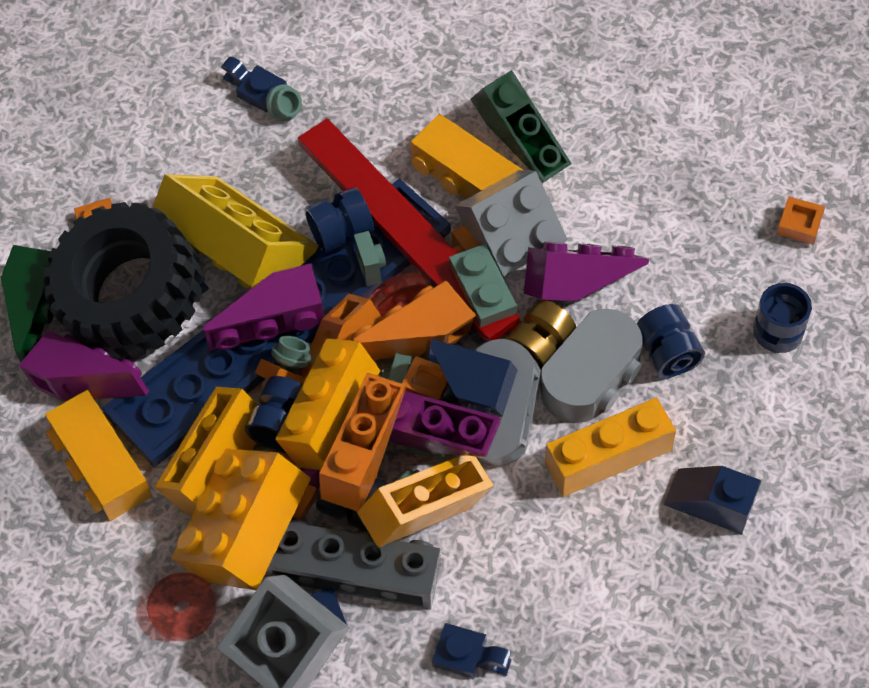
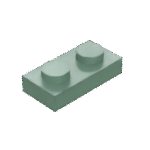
M486 244L449 257V266L472 311L476 314L480 327L517 314V304Z

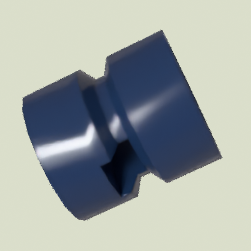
M355 186L335 194L331 203L323 199L304 208L310 231L324 254L343 246L347 237L354 240L355 234L369 231L371 234L375 231L370 210L361 192Z
M777 283L769 286L763 292L753 325L754 337L758 344L774 353H787L795 350L801 344L812 311L811 299L807 292L791 283Z
M666 304L646 313L636 323L642 334V345L646 351H650L649 358L660 378L669 379L691 371L705 358V351L695 333L690 331L691 325L679 305Z
M283 376L270 377L259 397L261 405L253 409L244 427L246 434L257 444L267 449L286 453L275 439L303 384Z

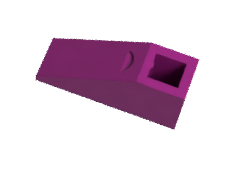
M544 241L543 248L528 247L523 294L543 300L578 301L649 264V258L634 255L635 248L613 245L611 252H601L602 246L578 243V250H568L567 243Z
M307 264L271 273L205 324L203 328L209 351L231 349L240 343L256 339L269 340L281 333L293 330L305 331L320 324L324 318V313L312 265Z
M48 330L18 365L35 388L61 401H68L86 390L89 391L93 399L146 396L149 392L140 377L142 375L141 370L134 363L127 359H122L120 362L111 358L107 352L97 346H94L92 349L88 348L69 334L63 337Z
M405 391L389 441L428 453L487 457L502 419L498 416Z

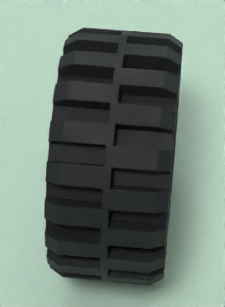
M126 202L111 204L109 209L101 206L91 210L92 215L87 218L79 217L73 222L75 226L69 232L65 230L58 238L59 246L57 249L52 248L48 262L51 266L45 268L43 280L47 285L45 286L44 294L47 303L51 306L50 311L84 346L91 349L97 346L107 352L111 358L122 359L126 357V353H129L132 357L142 356L146 354V349L151 347L157 350L166 345L164 340L171 335L176 337L183 330L181 327L182 323L185 320L190 321L196 311L193 303L200 301L202 288L199 283H202L203 280L202 268L198 264L199 257L174 222L157 208L149 209L146 204L137 202L131 203L129 207ZM139 258L150 259L149 269L144 280L131 294L114 302L98 303L99 292L103 282L114 269L130 260Z

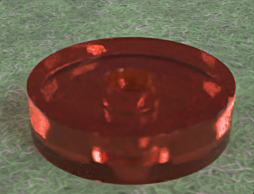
M419 273L399 274L380 284L371 293L369 299L381 316L384 317L393 307L397 305L404 307L411 303L422 289L428 287V284L423 275Z
M186 572L174 573L166 576L153 587L147 601V613L154 629L160 635L174 641H186L200 636L210 627L216 614V600L210 585L200 576ZM180 601L189 603V607L183 612L174 610L175 605Z

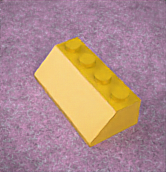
M164 174L152 207L162 211L168 219L174 222L196 252L204 253L213 260L212 264L215 267L231 272L239 278L238 283L248 289L255 287L273 272L301 266L317 251L319 246L217 176Z

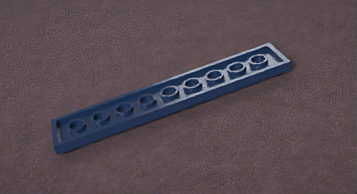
M400 178L392 184L443 238L451 233V224ZM375 225V231L370 236L374 245H381L386 261V266L380 268L382 283L369 287L366 286L356 257L355 242L350 237L346 238L343 246L325 254L318 247L317 251L301 265H312L322 301L324 317L348 294L369 298L411 264ZM320 324L305 331L293 330L281 333L269 340L256 339L240 343L231 349H215L209 351L203 329L141 377L149 390L146 396L114 398L102 407L103 413L155 468L179 448L215 387L240 388L248 394L265 380V378L255 373L261 358L278 365L277 360L271 355L273 345L278 343L282 336L296 337L310 345Z

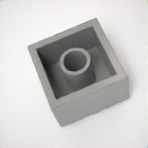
M518 170L455 205L463 225L466 226L480 245L486 244L502 277L527 264L528 247L543 248L544 241L564 243L568 240L536 171Z
M286 575L265 577L217 648L264 688H308L350 627Z

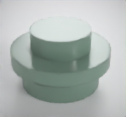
M277 85L269 91L266 98V106L269 114L275 120L285 122L292 120L300 112L302 100L300 94L294 88L288 85Z
M282 336L279 342L272 347L271 355L277 360V364L284 369L296 371L299 368L307 367L311 360V355L309 354L310 346L302 339Z

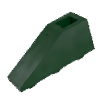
M512 70L482 88L470 99L486 125L530 171L537 172L542 183L572 164Z
M13 245L2 272L1 281L14 349L21 363L42 338L41 334L45 323L50 324L54 317L50 311L51 306L45 298L44 289L47 285L43 281L45 268L51 266L48 262L51 251Z

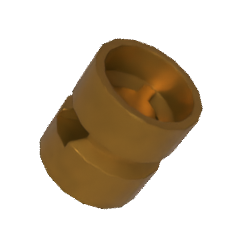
M538 300L523 317V323H519L506 339L522 345L536 361L542 375V367L577 326L571 316L560 306L548 300Z

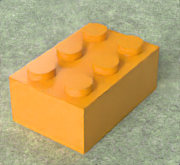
M226 449L224 454L218 459L215 471L205 491L198 498L196 509L186 529L180 534L177 547L171 559L205 582L257 590L311 478L278 452Z

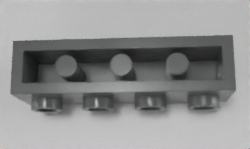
M292 518L265 575L266 577L286 575L298 586L318 590L332 587L335 593L431 610L441 566L440 548H436L431 543L423 540H411L409 543L394 541L378 548L370 534L352 533L349 529L337 525H332L328 528L311 526L305 520Z

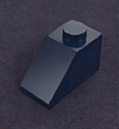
M432 339L430 348L456 398L466 408L503 416L517 373V368L507 359Z
M722 465L679 468L664 505L742 535L762 480Z

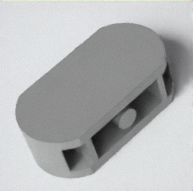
M598 309L588 313L542 367L541 397L546 408L554 416L567 422L581 423L593 420L601 409L605 412L610 410L619 396L617 391L624 381L629 384L632 383L642 368V363H640L642 334L636 322L628 315L613 309Z
M496 339L482 344L475 351L510 360L517 368V373L503 416L490 413L500 417L502 420L487 457L476 458L479 462L486 465L505 466L517 461L527 450L541 370L531 354L522 345L507 339Z

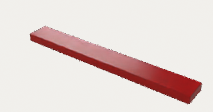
M328 118L298 137L299 146L342 191L353 186L357 187L366 201L374 225L434 288L447 281L471 309L449 266V257L458 254V252ZM518 314L483 327H480L475 317L471 327L485 342L499 339L517 326L520 317Z

